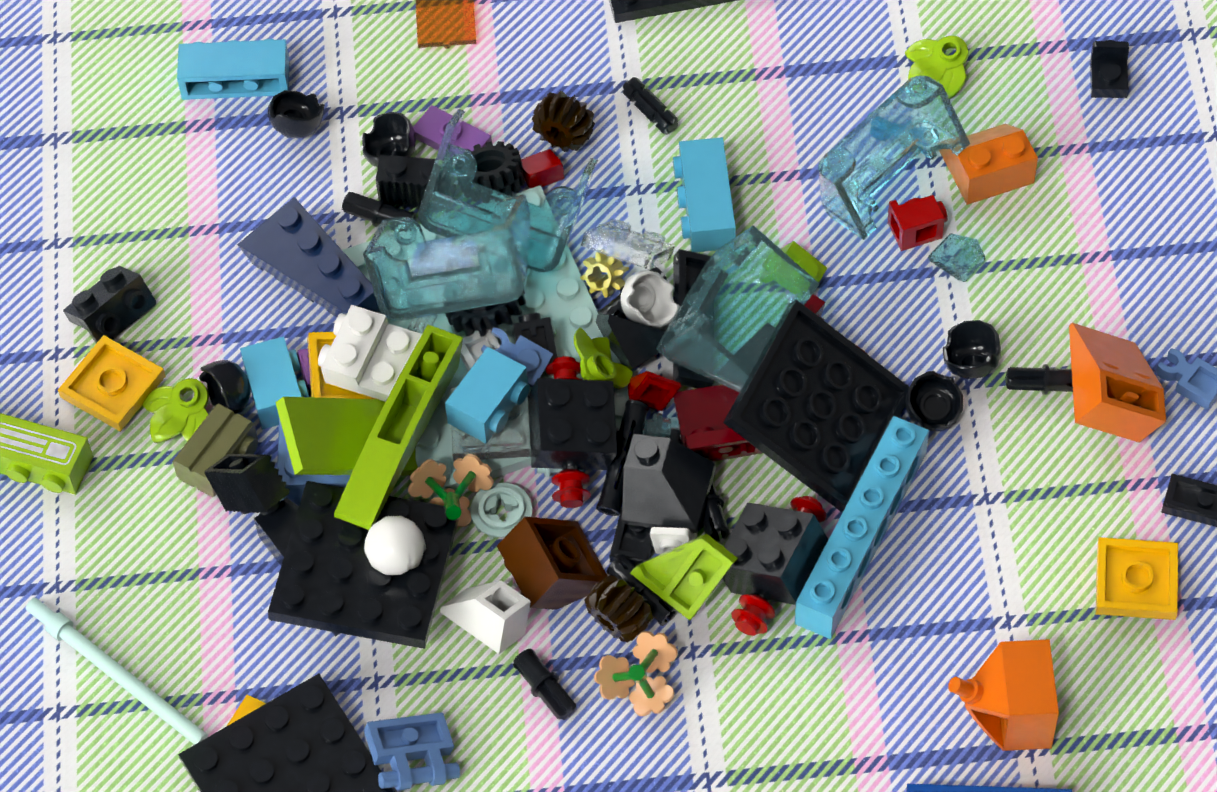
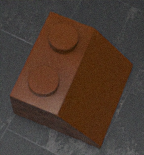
M525 516L497 545L504 559L505 567L514 577L521 590V595L531 601L530 608L560 609L588 596L589 591L597 582L599 583L605 577H608L577 521Z

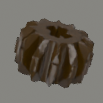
M560 91L558 94L549 92L542 99L541 103L537 104L533 112L532 121L534 125L532 129L536 133L541 134V141L551 143L552 148L558 146L564 152H567L569 149L578 151L593 133L595 125L593 122L594 113L586 109V102L576 100L575 95L569 97L563 91Z
M609 575L599 583L597 582L589 591V595L584 599L587 611L594 617V621L599 623L604 631H608L613 638H619L623 642L633 641L641 632L648 628L649 622L653 619L650 605L643 600V596L639 595L634 587H630L624 580L618 579L616 576Z

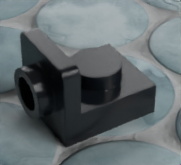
M1114 40L1093 42L1090 56L1091 98H1127L1129 90L1128 42Z
M540 313L519 316V323H514L511 327L515 343L520 335L553 353L547 365L553 363V360L558 358L550 317L541 319Z

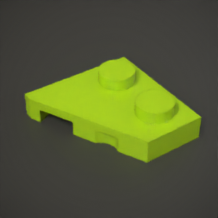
M706 533L638 564L630 574L690 621L738 558Z

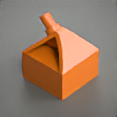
M1050 639L1000 642L972 679L951 678L948 683L949 691L960 696V699L965 702V708L972 718L1003 751L1052 749L1059 710Z

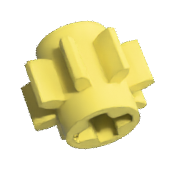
M601 249L596 252L595 258L589 257L583 261L587 270L580 279L586 280L587 285L590 287V294L595 291H602L603 296L607 298L614 294V288L620 290L625 285L622 277L629 270V267L623 266L619 260L620 253L614 256H607L605 249Z

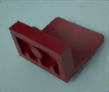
M746 381L677 392L673 399L682 445L712 462L762 454L755 446L723 423Z

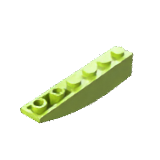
M427 324L374 424L337 505L334 517L370 530L372 525L375 524L459 367L463 337Z

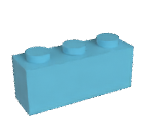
M265 39L259 41L231 40L228 42L212 43L194 42L179 44L177 81L182 100L274 96L284 90L289 91L290 60L286 39Z
M723 137L679 141V156L673 157V169L675 179L682 178L683 186L677 187V199L679 209L686 208L687 216L681 217L683 239L690 238L691 252L735 249L736 226Z

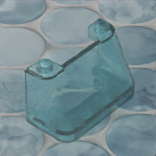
M928 76L910 78L820 160L818 170L821 203L826 213L861 239L865 240L877 229L871 218V212L874 213L879 207L872 196L917 155L922 153L933 160L937 156L936 151L941 149H951L952 153L958 155L970 144L943 85Z
M526 195L505 198L495 206L492 214L494 224L492 230L426 241L420 224L409 217L382 220L363 253L381 313L391 320L402 321L517 300L522 295L527 283L531 218Z
M753 225L718 249L706 262L658 343L656 350L667 360L740 392L789 303L797 299L804 305L814 294L819 283Z

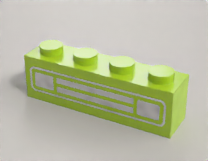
M0 413V473L19 483L29 481L42 485L45 489L54 493L64 491L76 495L94 457L88 438Z

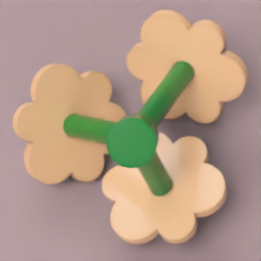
M466 454L463 459L457 458L453 463L456 469L453 473V478L460 485L454 490L442 488L446 483V476L444 475L446 466L443 463H437L433 459L424 461L410 476L412 483L408 488L409 494L412 497L421 495L423 498H429L435 492L440 498H432L430 503L444 506L448 519L456 520L459 518L457 528L468 526L472 520L471 513L468 510L470 501L462 495L467 488L472 492H478L480 489H491L494 484L490 476L491 467L483 463L474 454Z
M643 631L638 635L637 645L632 650L633 655L640 659V665L636 664L628 668L629 662L625 657H618L616 659L612 655H606L601 658L599 662L600 670L596 671L594 675L595 682L600 684L599 691L601 696L607 700L614 699L616 696L620 699L626 698L629 695V688L636 683V690L630 693L629 700L634 704L633 709L638 716H646L651 712L655 714L661 713L665 709V703L673 699L674 690L670 685H667L666 679L663 676H658L653 680L651 677H647L646 672L652 673L657 669L661 672H666L671 667L670 662H673L678 656L677 648L673 644L668 643V638L664 633L654 635L649 631Z

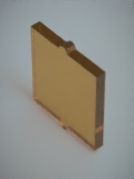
M416 0L418 48L444 46V48L449 49L454 45L476 44L474 0Z

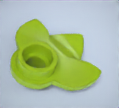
M946 36L938 41L922 39L913 43L905 51V56L914 62L908 74L910 89L924 88L937 83L941 94L949 100L965 84L967 78L963 65L968 59L969 51L967 44L960 37ZM947 49H956L953 55L948 56L944 54Z
M581 327L578 328L573 339L575 349L581 358L580 368L583 380L613 381V387L617 389L625 388L630 383L633 372L628 367L612 361L609 339L607 337L591 339Z
M193 378L184 379L174 387H158L146 397L142 406L147 411L154 413L150 422V434L154 443L167 441L180 433L188 442L208 416L205 408L209 401V393L201 381ZM188 391H194L193 399L184 402V394Z

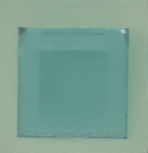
M952 233L928 256L930 262L962 282H966L986 260L977 239Z

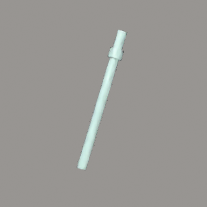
M32 598L27 603L26 610L45 625V631L56 640L60 641L63 639L194 745L208 737V734L73 628V622L64 614L53 612L37 598Z

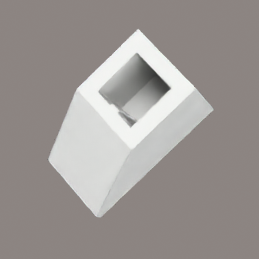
M500 580L466 588L441 606L440 613L500 654L525 635L531 601Z

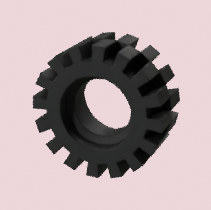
M492 141L486 142L485 147L477 144L473 146L474 151L465 150L463 152L464 156H459L457 159L458 163H455L461 193L465 199L471 198V202L476 204L480 199L482 204H489L491 199H494L495 203L501 202L500 197L503 196L509 199L513 197L512 191L518 193L521 190L520 186L525 184V174L517 148L514 149V146L510 143L505 146L504 142L498 141L496 146H493Z

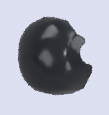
M284 90L273 96L268 106V118L273 128L285 137L300 139L313 134L318 129L323 118L325 104L319 105L314 93L306 96L298 91Z
M388 112L376 116L373 119L372 131L368 134H362L363 155L371 165L377 168L381 154L411 157L415 151V131L410 120L402 113Z
M981 320L964 321L948 330L947 344L943 347V358L947 369L952 374L965 379L981 378L997 367L1001 356L999 334L993 325Z
M218 360L200 367L201 371L204 372L201 373L199 379L207 383L209 397L214 407L219 403L232 410L234 414H239L246 408L250 398L251 387L247 375L238 364L229 360Z
M928 371L914 378L906 391L905 408L909 418L916 425L930 431H943L954 425L963 411V394L953 378L935 373V371Z

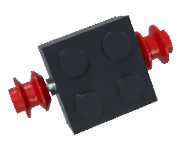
M563 356L555 358L553 363L546 367V373L554 376V379L537 378L528 395L531 468L562 469V471L551 478L552 484L559 486V490L552 494V499L559 502L562 507L577 508L582 506L584 501L591 497L590 491L583 489V485L590 481V476L579 469L607 470L617 455L613 381L582 380L578 378L577 375L581 373L580 362H577L573 357Z
M813 497L793 498L790 502L793 510L747 503L724 547L738 559L723 577V580L731 593L741 595L739 603L743 609H734L731 617L736 622V628L742 633L755 636L756 634H765L767 632L768 626L764 619L771 620L776 615L774 608L769 603L770 600L796 605L803 587L829 540L819 524L826 520V512L822 504Z

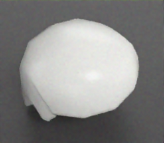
M649 270L640 271L630 276L625 282L620 298L622 310L630 321L653 328H661L672 323L679 312L680 306L673 300L672 293L675 287L658 272Z
M386 516L372 525L365 538L364 552L371 566L385 575H401L409 569L418 567L424 550H426L422 531L413 521L402 516Z

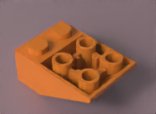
M1071 323L1069 325L1075 423L1132 441L1141 442L1166 422L1164 388L1135 342Z

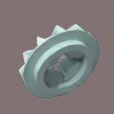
M494 483L491 489H481L475 495L470 508L471 519L477 531L487 534L491 540L494 537L505 538L525 516L532 517V502L522 488L511 483ZM498 501H501L506 511H510L507 513L505 522H502L499 516L495 514L497 513Z

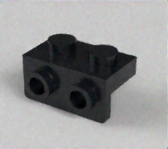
M117 266L103 273L100 281L90 289L78 293L72 299V303L63 309V312L71 323L86 329L94 342L97 343L103 335L113 340L155 306L156 300L140 274L122 266Z

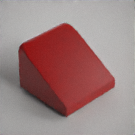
M551 149L521 159L525 174L524 179L529 189L540 185L544 187L564 179L563 164Z
M645 371L630 379L628 384L629 400H637L651 408L663 411L680 389L681 384Z

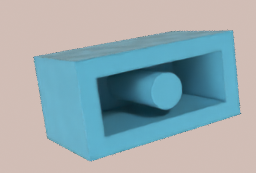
M284 337L240 348L262 430L279 425V414L275 402L283 396L309 397L305 381H297L294 373L301 371L296 350L288 351Z
M487 347L445 402L447 423L487 444L494 433L498 434L503 430L513 407L516 404H522L526 399L530 389L527 367Z

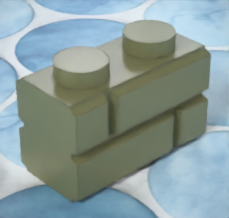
M219 403L216 404L172 461L176 476L188 485L195 486L201 492L215 497L216 493L204 473L205 470L227 454H254L258 447L255 425L251 420L240 414H234L232 410Z

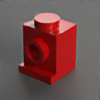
M934 195L924 198H913L901 205H898L896 200L889 202L887 223L901 251L943 238L944 223L948 221L947 212L944 204L941 201L937 202Z

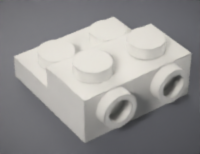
M351 305L348 313H340L335 321L333 332L336 337L332 345L325 344L320 351L318 365L321 366L325 383L386 402L422 334L389 324L386 315Z

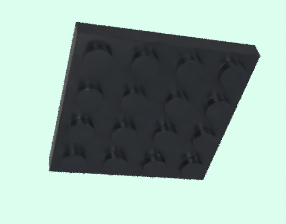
M796 299L787 306L723 423L843 513L892 417H900L905 407L906 391L909 386Z
M306 481L268 609V619L425 649L459 518L456 520L448 519L445 507L442 505L389 496L375 523L386 516H402L413 521L423 533L426 550H424L418 567L409 569L401 575H385L371 566L364 552L365 538L369 530L334 517L335 510L345 488Z
M319 673L178 754L181 763L199 792H395L392 787L380 788L378 775L382 772L378 765H374L370 752Z

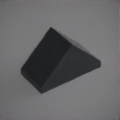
M597 315L595 321L603 337L609 339L612 352L619 359L620 363L629 369L637 367L677 343L679 336L613 315Z

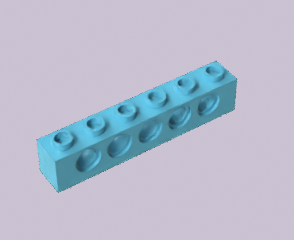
M892 417L796 601L795 625L828 639L832 638L927 453L928 429L898 417Z

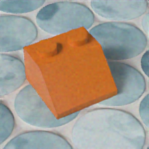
M1005 123L938 145V150L967 205L1035 182L1038 157L1023 129Z

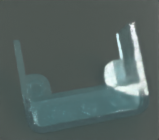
M458 109L447 124L419 208L418 216L420 223L426 230L462 244H477L481 251L538 272L553 270L562 258L582 208L598 160L590 159L581 176L577 190L566 186H559L553 188L547 194L542 207L473 182L477 171L475 157L468 150L454 145L465 111Z

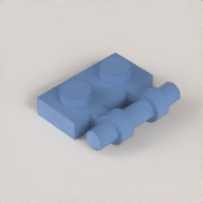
M443 712L367 722L364 734L374 765L390 763L392 771L379 773L378 782L381 789L395 787L397 791L407 790L413 784L428 782L431 786L443 785L446 780L460 777L458 763L444 764L442 756L451 755L454 748ZM424 759L426 766L410 768L408 761Z

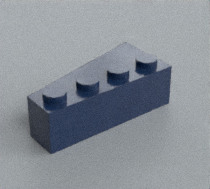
M295 197L237 244L254 266L262 271H267L275 279L286 286L289 285L311 302L321 305L335 317H338L340 313L347 314L351 305L383 315L392 310L374 285Z

